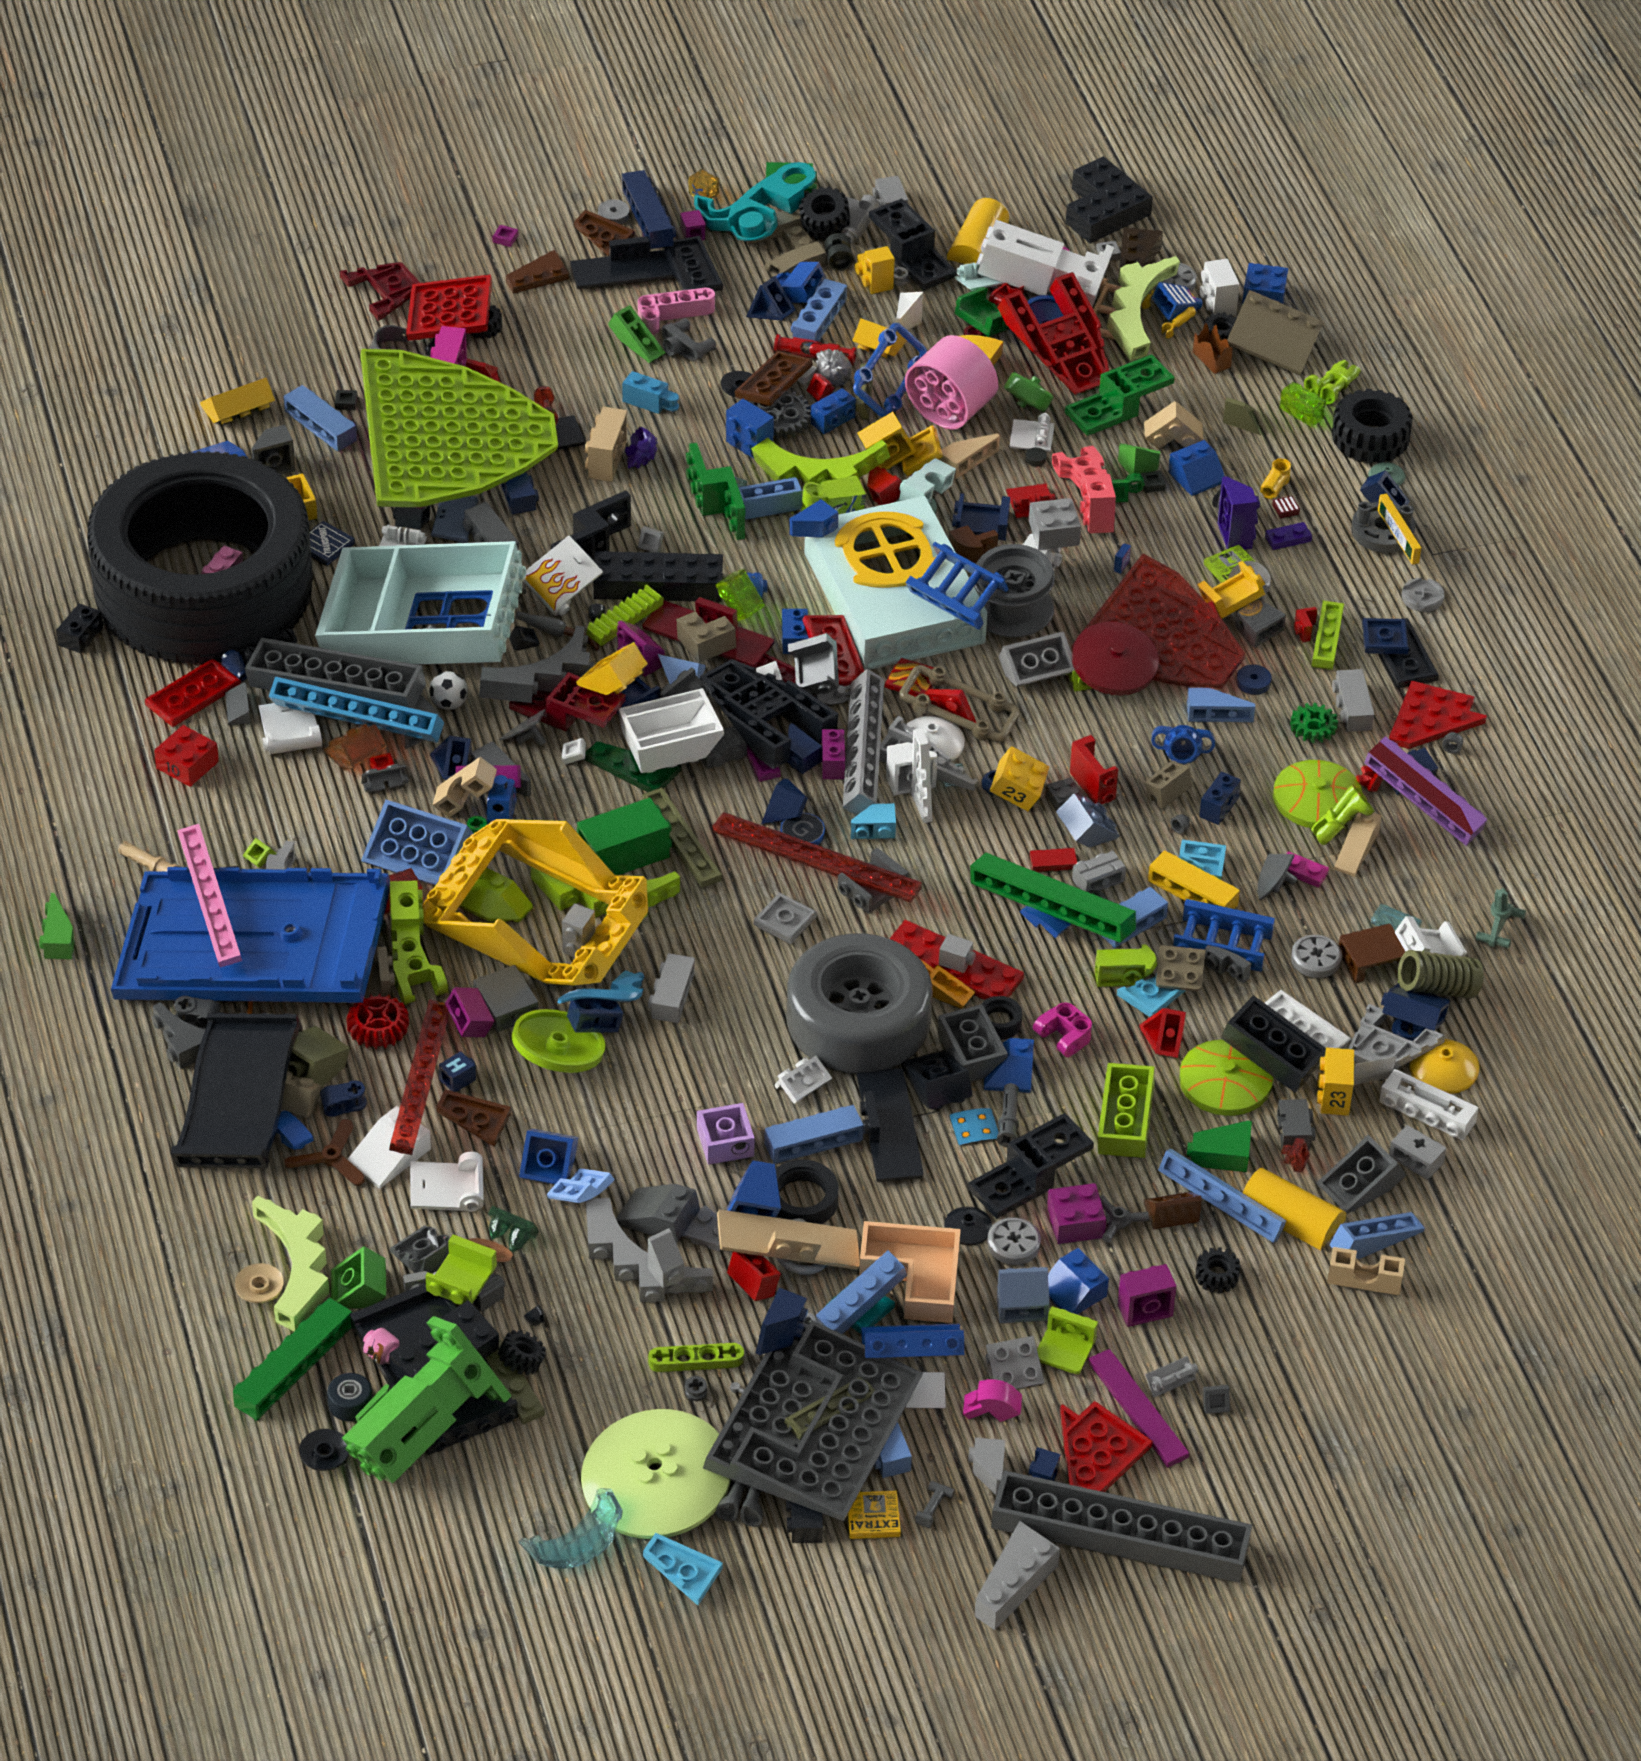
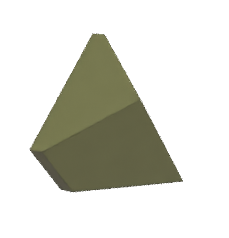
M1226 397L1223 423L1261 435L1253 413L1254 408L1244 402Z

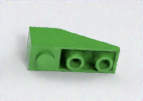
M51 893L50 901L45 904L47 919L42 921L44 935H40L39 948L43 949L45 959H72L75 945L73 926L55 893Z

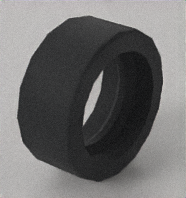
M993 996L981 1003L987 1015L994 1012H1004L1014 1018L1007 1023L992 1022L1000 1040L1014 1037L1020 1031L1022 1026V1008L1018 1002L1006 996Z

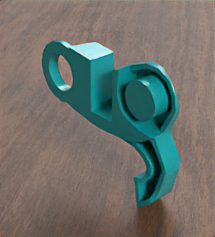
M795 162L786 164L779 168L776 173L750 188L729 207L716 210L713 199L695 195V210H700L705 226L712 231H731L737 240L743 241L764 239L770 236L778 226L775 210L766 205L770 204L790 214L794 213L799 209L801 199L804 198V190L815 182L816 172L812 166L806 163ZM792 174H804L807 176L800 183L788 184L784 182Z

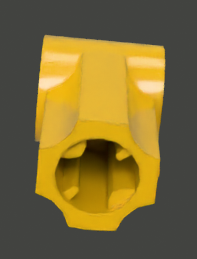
M1279 458L1273 461L1272 469L1260 487V492L1265 498H1276L1283 486L1289 483L1291 464L1288 460Z

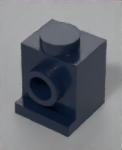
M1037 1447L1035 1450V1460L1031 1462L1028 1475L1055 1481L1060 1468L1061 1454Z

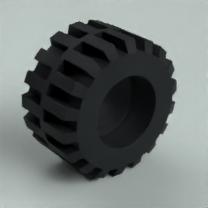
M829 186L827 188L819 187L817 190L814 188L811 190V193L807 192L805 198L801 199V204H799L801 223L810 237L814 236V239L822 238V240H826L830 235L841 233L844 227L850 225L851 217L847 197L845 198L843 192L840 193L839 189L835 188L833 190ZM822 212H831L827 215H819Z

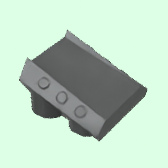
M424 1225L392 1246L390 1252L414 1273L427 1271L433 1274L438 1271L449 1254L448 1241L450 1237L438 1235L435 1228Z

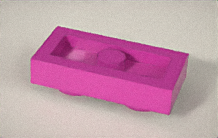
M1294 854L1295 856L1287 871L1297 877L1298 880L1319 888L1328 875L1329 867Z

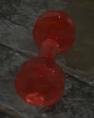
M540 386L534 391V401L554 414L556 425L558 414L555 409L550 408L554 401V392L548 386Z

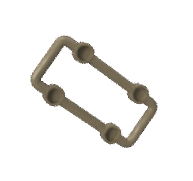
M922 665L914 667L899 692L900 698L904 702L911 704L915 712L919 714L929 712L972 731L973 736L979 740L987 738L997 742L1006 740L1020 716L1019 708L1007 702L1006 696L1002 692H995L992 695L947 676V672L942 666H936L933 669ZM919 674L929 677L930 683L935 686L945 684L957 690H963L964 693L987 702L991 710L996 712L1005 710L1011 714L1001 732L998 733L991 730L990 724L986 720H979L974 723L931 704V700L926 694H919L914 697L908 693Z

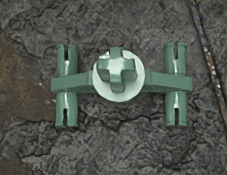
M1501 888L1495 891V902H1492L1491 914L1495 917L1491 935L1478 931L1476 941L1488 943L1490 947H1496L1497 945L1509 949L1511 939L1498 936L1507 918L1514 916L1524 919L1526 910L1513 907V904L1508 903V892H1506L1505 888Z

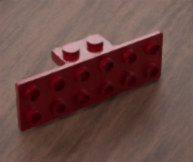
M701 597L695 601L696 611L663 600V605L653 611L642 624V628L680 642L677 637L676 619L692 612H696L705 623L725 616L735 627L736 648L718 656L729 660L733 659L754 668L775 644L773 638L739 627L736 609Z

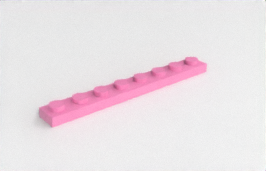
M196 824L177 830L218 964L221 968L240 962L242 958L200 825Z

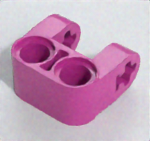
M1064 1002L1038 1017L1033 1024V1030L1042 1038L1057 1030L1063 1035L1057 1044V1050L1065 1057H1070L1090 1043L1092 1021L1074 1005Z

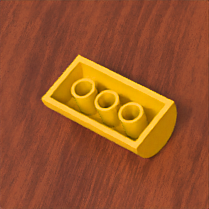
M992 198L977 200L947 253V260L963 264H976L979 254L982 253L981 247L989 226L993 227L996 220L1009 223V213L1006 207Z
M1259 1168L1252 1175L1243 1190V1194L1286 1220L1283 1231L1319 1250H1322L1332 1238L1340 1224L1346 1221V1212L1264 1168Z

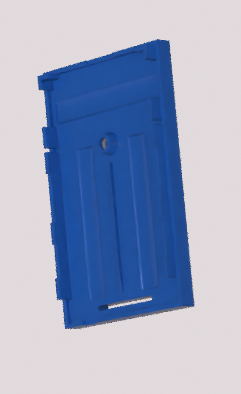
M168 867L167 871L144 872L138 903H135L111 986L114 1000L176 1001L181 996H189L214 1001L363 1003L390 893L388 873H382L381 869H367V873H332L331 868H311V873H308L307 868L240 869L220 867L219 869H214L242 958L240 962L220 968L188 867Z

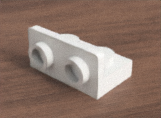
M817 1056L809 1060L805 1057L795 1065L797 1068L790 1071L788 1068L777 1076L779 1080L774 1086L776 1089L782 1087L795 1104L829 1082L832 1077Z

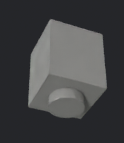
M948 934L939 949V965L964 973L968 965H972L975 960L976 953L973 952L974 942Z

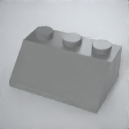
M1064 631L1003 646L998 656L1005 676L1016 687L1070 674L1072 671H1075L1072 664V653Z

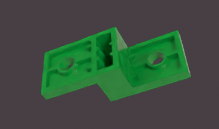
M1152 354L1102 373L1099 393L1065 406V414L1089 436L1139 416L1140 397L1174 384L1175 377Z
M690 443L689 452L686 453L687 465H689V468H686V477L688 481L691 480L690 487L692 494L696 495V507L700 508L703 516L725 513V517L730 519V531L734 532L736 539H745V505L731 466L706 470L698 444Z

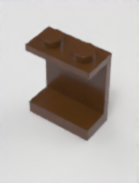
M1391 923L1340 935L1339 939L1342 959L1355 983L1364 981L1367 968L1395 961L1399 965L1401 957L1406 952L1395 934Z

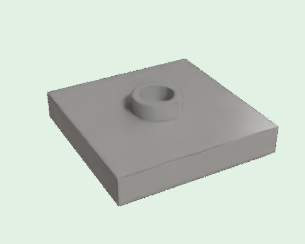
M779 892L755 917L753 925L792 944L817 917V911Z

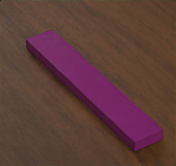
M1108 1349L1090 1357L1088 1364L1139 1431L1153 1441L1152 1448L1167 1468L1188 1459V1450L1113 1352Z

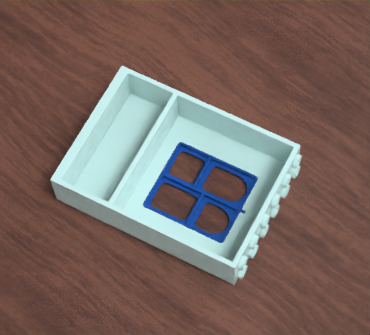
M515 541L342 548L315 634L319 648L410 664L501 662L502 655L506 652V640L510 637V626L514 622L515 608H518V596L522 593V581L526 578V567L522 566L521 551L518 550ZM482 599L487 603L486 609L479 614L449 615L454 600ZM443 600L438 616H416L421 601ZM460 623H474L480 626L455 628ZM414 625H447L446 628L439 629H412Z

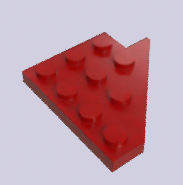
M1411 681L1389 739L1396 742L1400 747L1410 749L1444 738L1450 732L1459 733L1486 723L1487 715L1471 711L1475 696Z
M1096 1401L1089 1405L1080 1415L1063 1404L1060 1406L1069 1485L1106 1492L1152 1448L1153 1441Z

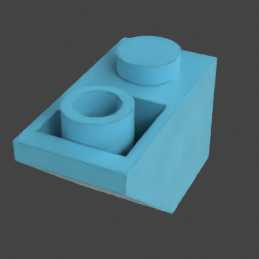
M895 803L871 804L851 820V839L895 838Z

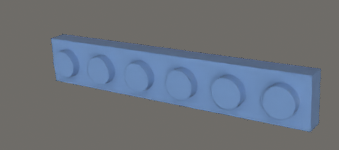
M1173 1149L1166 1150L1158 1171L1191 1192L1201 1195V1198L1271 1242L1278 1241L1286 1223L1285 1219Z

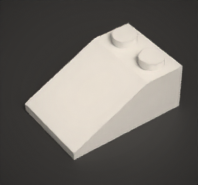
M396 1106L377 1121L347 1160L359 1169L368 1181L380 1189L408 1168L410 1161H417L431 1150L430 1130Z

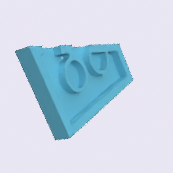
M1155 975V977L1146 981L1143 979L1138 980L1131 987L1126 988L1124 986L1117 989V996L1151 1017L1162 1008H1166L1186 990L1157 987Z
M658 1533L654 1534L643 1550V1557L697 1605L700 1604L723 1569L722 1562Z

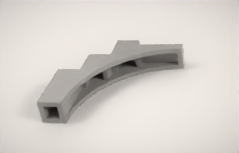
M593 1198L586 1201L589 1259L613 1258L614 1281L639 1279L640 1302L653 1303L665 1301V1293L678 1294L713 1291L712 1268H692L684 1266V1279L677 1284L662 1288L648 1270V1253L631 1241L620 1228L613 1214L610 1198Z

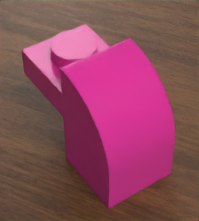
M987 1379L979 1381L978 1390L964 1395L963 1415L967 1419H972L990 1412L1000 1422L1021 1414L1022 1394L1012 1385L1001 1380Z

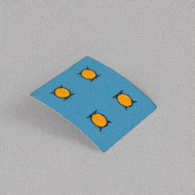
M991 1108L971 1109L950 1114L959 1146L975 1141L997 1139L999 1131Z

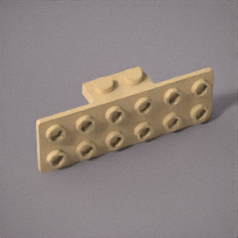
M718 1210L717 1220L721 1250L858 1270L860 1267L857 1231L855 1229Z

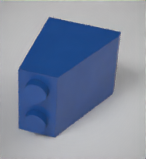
M752 1160L735 1189L726 1210L776 1218L781 1205L775 1164Z

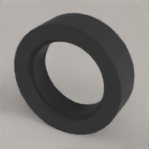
M800 1159L783 1163L776 1168L779 1193L788 1183L810 1181L819 1185L826 1194L820 1203L811 1207L789 1205L779 1194L781 1209L776 1218L788 1220L800 1218L808 1223L823 1224L834 1215L838 1206L839 1186L836 1176L828 1167L816 1161Z

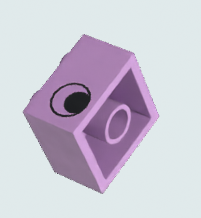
M743 1103L697 1111V1132L708 1165L754 1157L755 1138Z

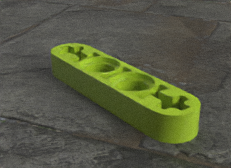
M737 1343L656 1347L648 1354L649 1368L655 1372L736 1368L744 1362V1349ZM706 1353H711L715 1358L705 1360L702 1356ZM731 1353H735L736 1357H731ZM680 1355H688L690 1360L682 1362L677 1358ZM656 1358H661L662 1361L658 1362Z

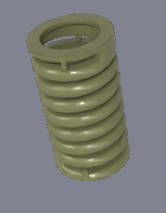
M1408 950L1401 957L1398 966L1399 984L1405 991L1411 992L1417 991L1419 993L1424 992L1427 994L1432 993L1435 995L1472 999L1479 994L1484 980L1483 966L1479 959L1465 956Z

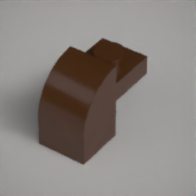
M967 525L949 531V541L955 553L973 563H977L983 554L998 547V534L995 530L975 535Z

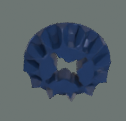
M1396 1019L1392 1025L1393 1034L1410 1041H1414L1426 1029L1401 1019ZM1409 1027H1412V1035L1408 1034Z

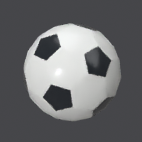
M451 671L436 675L429 687V695L432 702L438 708L444 710H453L460 707L465 702L468 694L464 678Z

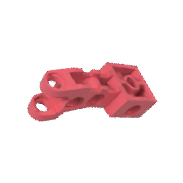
M1094 446L1081 448V456L1071 459L1063 452L1053 453L1052 465L1056 474L1060 478H1070L1081 490L1083 501H1080V512L1083 514V525H1087L1088 532H1114L1116 496L1110 474H1107L1106 469H1101V466H1104V460Z

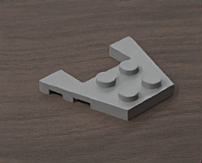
M1369 1004L1366 1008L1365 1017H1362L1360 1021V1028L1355 1033L1348 1049L1354 1050V1061L1358 1063L1397 1056L1394 1070L1443 1044L1445 1040L1444 1034L1428 1028L1414 1041L1381 1029L1378 1026L1387 1018V1014L1382 1013L1383 1009Z

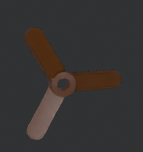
M348 1119L340 1121L330 1144L325 1146L322 1152L292 1156L284 1160L285 1167L287 1168L324 1163L326 1166L334 1167L354 1186H360L365 1182L364 1174L341 1154L353 1129V1123Z

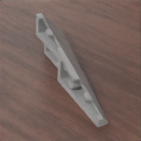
M898 716L890 725L888 735L880 743L879 761L887 763V746L906 742L913 744V730L915 728H910L905 724L901 716ZM931 742L930 751L937 753L938 756L936 779L974 791L978 780L970 778L965 773L964 768L961 766L957 767L951 762V758Z

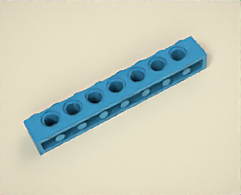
M275 677L269 694V698L278 706L438 743L444 725L443 720L434 713L280 677Z

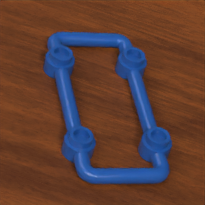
M893 323L879 334V345L865 367L858 369L854 375V393L882 418L902 407L901 398L906 391L905 378L895 394H891L885 399V410L861 387L872 380L873 374L871 371L886 347L896 342V331L919 351V355L909 361L908 369L927 352L926 347L900 323Z

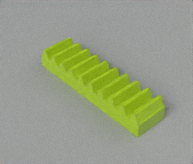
M645 585L644 590L639 589L637 594L633 593L631 599L627 597L625 603L621 601L619 607L615 605L613 611L609 609L606 615L603 613L600 619H595L594 623L589 622L586 635L600 646H603L617 636L618 621L622 620L634 625L661 607L664 598L651 587Z
M1323 600L1312 659V667L1333 670L1344 603Z

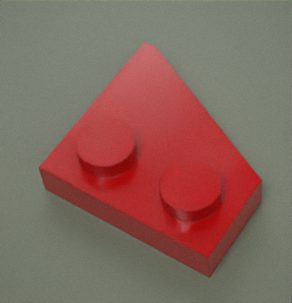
M928 689L924 693L929 696L931 704L976 723L963 690Z

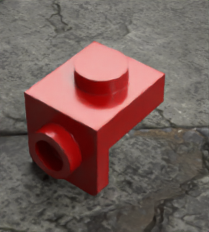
M1316 607L1296 610L1294 631L1296 635L1299 634L1302 643L1311 641L1312 625L1316 624L1318 610Z

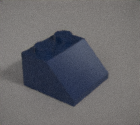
M782 1288L778 1289L762 1323L756 1354L762 1355L792 1346L795 1338L801 1337L805 1327L803 1323L808 1314V1309L805 1308L806 1297Z

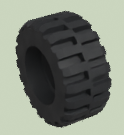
M1366 389L1365 391L1357 390L1354 394L1349 393L1342 398L1335 407L1332 439L1341 452H1345L1344 454L1349 458H1355V461H1366L1370 464L1373 462L1382 463L1385 460L1391 461L1403 454L1409 446L1413 416L1408 405L1400 397L1396 398L1393 393H1385L1379 389L1378 391H1373L1372 389ZM1365 425H1374L1378 427H1369Z

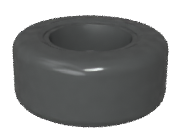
M853 933L823 940L805 951L791 969L787 982L786 1020L790 1035L797 1047L810 1059L817 1056L824 1067L835 1071L857 1074V1072H874L896 1067L911 1058L921 1048L929 1033L933 997L929 972L920 958L911 950L883 936ZM836 998H844L842 1003H831ZM878 1003L888 1004L887 1006L879 1010L874 1008L875 1005Z

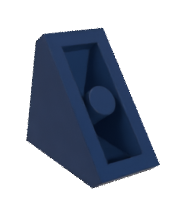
M773 276L759 286L746 317L783 320L795 311L793 304L776 276Z
M449 735L430 753L444 780L456 774V766H467L470 764L472 740L471 738Z
M782 779L774 788L761 824L795 817L801 818L808 797L789 779Z

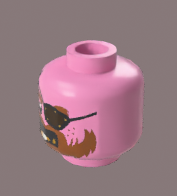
M378 1328L375 1331L370 1330L363 1339L365 1342L363 1347L364 1353L379 1365L390 1364V1353L400 1345L399 1339L385 1328Z

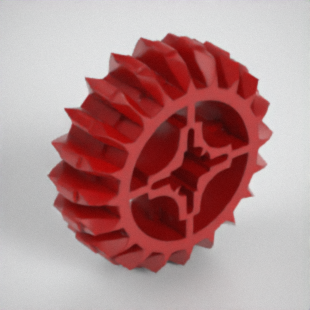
M380 993L375 997L370 994L369 998H364L363 1003H354L353 1007L349 1008L346 1017L347 1031L351 1034L352 1040H357L358 1045L365 1044L366 1048L374 1046L376 1050L378 1046H383L386 1049L388 1044L395 1046L396 1041H402L403 1036L407 1035L410 1024L409 1013L404 1003L399 1002L397 997L391 999L389 994L382 997Z

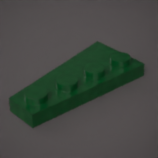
M596 741L585 752V761L647 793L660 788L664 789L681 772V765L678 764L675 767L661 768L651 773H641L631 750Z

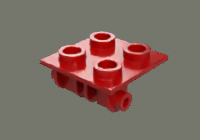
M1046 483L1006 489L1016 518L1028 517L1030 503L1056 500L1055 494L1049 492Z

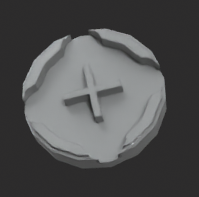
M1415 578L1409 580L1403 586L1402 601L1409 608L1420 612H1430L1442 606L1444 589L1436 581Z

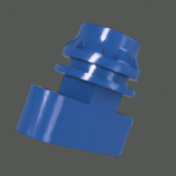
M1179 725L1174 728L1158 726L1152 731L1151 741L1153 746L1157 749L1165 750L1171 760L1181 764L1192 763L1198 758L1200 753H1210L1215 747V736L1209 730ZM1160 733L1165 734L1164 742H1158L1155 739L1156 735ZM1202 738H1209L1211 744L1203 746Z

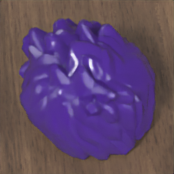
M639 427L630 437L631 445L625 447L629 469L634 466L639 469L641 465H647L648 462L654 460L657 452V437L647 429Z

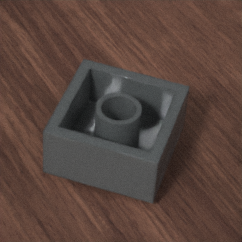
M1072 777L1046 785V796L1056 811L1074 793L1081 797L1084 796Z

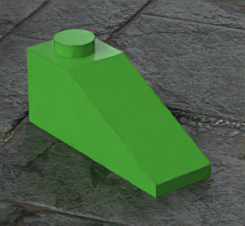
M631 305L613 315L608 323L609 327L622 343L640 357L651 363L665 355L666 352Z

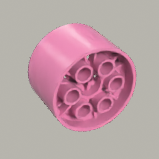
M946 336L939 340L907 370L905 387L912 404L924 418L945 429L954 430L962 427L996 395L998 377L990 359L978 346L959 336Z

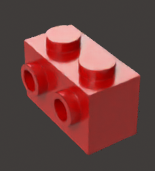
M739 1252L732 1253L727 1270L728 1275L754 1301L774 1297L781 1275L764 1256Z

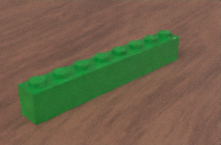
M987 852L970 865L971 884L1119 943L1136 930V911Z

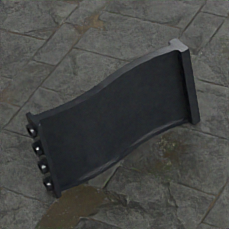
M291 1013L208 1014V1024L196 1059L186 1118L177 1145L172 1146L170 1154L177 1167L268 1168V1154L278 1127L289 1061L298 1032H302L303 1027L297 1014Z
M425 1283L351 1313V1330L365 1344L363 1339L370 1330L375 1331L378 1328H385L399 1339V1346L428 1328L427 1322L433 1316L441 1319L457 1307L453 1301L441 1296H435L426 1291ZM377 1364L384 1379L392 1389L400 1379L390 1369V1364ZM482 1395L478 1399L470 1396L452 1414L456 1421L426 1450V1453L430 1455L443 1451L445 1448L459 1442H464L475 1435L486 1433L494 1427L510 1423L518 1418L516 1399L512 1400L510 1397L504 1403L496 1399L493 1401L486 1395Z

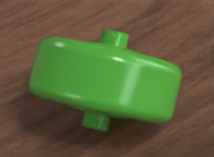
M1013 372L1004 385V389L1019 399L1017 405L1022 408L1029 405L1041 412H1045L1054 398L1053 394L1039 385L1041 380L1035 376L1030 380Z

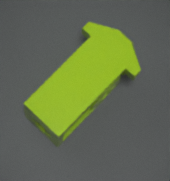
M1142 944L1141 949L1097 950L1094 970L1097 987L1133 986L1136 981L1144 980L1157 967L1158 963L1155 953L1146 944Z

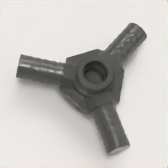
M1103 1195L1099 1196L1102 1207L1106 1211L1105 1215L1108 1225L1102 1237L1105 1242H1111L1117 1230L1123 1229L1130 1225L1131 1222L1149 1221L1148 1212L1130 1213V1211L1125 1210L1123 1207L1113 1206Z

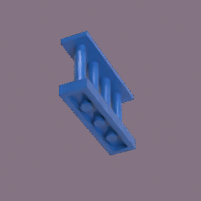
M934 542L933 547L937 556L921 578L916 579L910 576L907 579L906 584L910 592L980 630L984 624L980 611L997 588L1004 592L1008 591L1006 579L997 572L993 574L953 552V549L948 545H940ZM945 559L955 564L939 587L934 589L929 586L928 582ZM962 569L972 573L956 597L950 598L946 596L945 592ZM980 578L990 583L973 607L970 606L968 608L963 604V601Z
M1186 899L1183 921H1187L1184 935H1174L1173 946L1204 950L1208 945L1219 947L1251 963V970L1262 972L1264 953L1259 951L1263 938L1272 939L1275 918ZM1196 924L1210 926L1206 940L1192 938ZM1218 929L1232 931L1228 945L1215 943ZM1241 933L1254 936L1250 950L1237 948Z
M960 1324L861 1327V1342L865 1345V1358L965 1355L964 1330H960Z

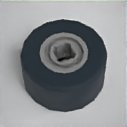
M345 1373L337 1376L331 1381L327 1390L330 1412L334 1417L342 1421H356V1415L373 1398L371 1383L366 1377L357 1373Z

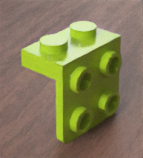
M1052 1306L1048 1313L1047 1330L1037 1348L1040 1363L1073 1374H1080L1096 1341L1098 1321Z

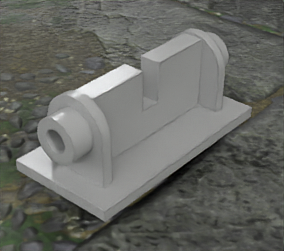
M1185 1356L1145 1374L1152 1396L1156 1397L1196 1379L1195 1376L1199 1369L1195 1363H1190L1188 1356Z

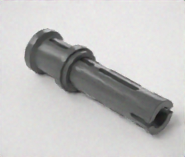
M1013 1083L1004 1086L1002 1117L998 1120L1000 1132L997 1135V1142L1004 1147H1008L1009 1142L1018 1138L1016 1130L1019 1128V1121L1016 1118L1019 1087Z

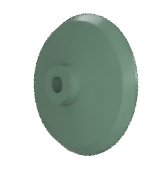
M1389 462L1378 463L1368 472L1370 477L1386 470L1398 486L1405 481L1406 477L1404 471L1398 465Z

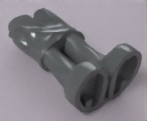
M732 1480L733 1487L730 1493L719 1502L716 1514L724 1521H734L739 1513L744 1488H748L749 1492L742 1505L740 1517L745 1525L759 1526L764 1517L763 1510L759 1505L762 1490Z

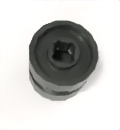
M835 233L826 238L824 247L829 266L837 271H844L851 267L854 257L849 238L841 233Z

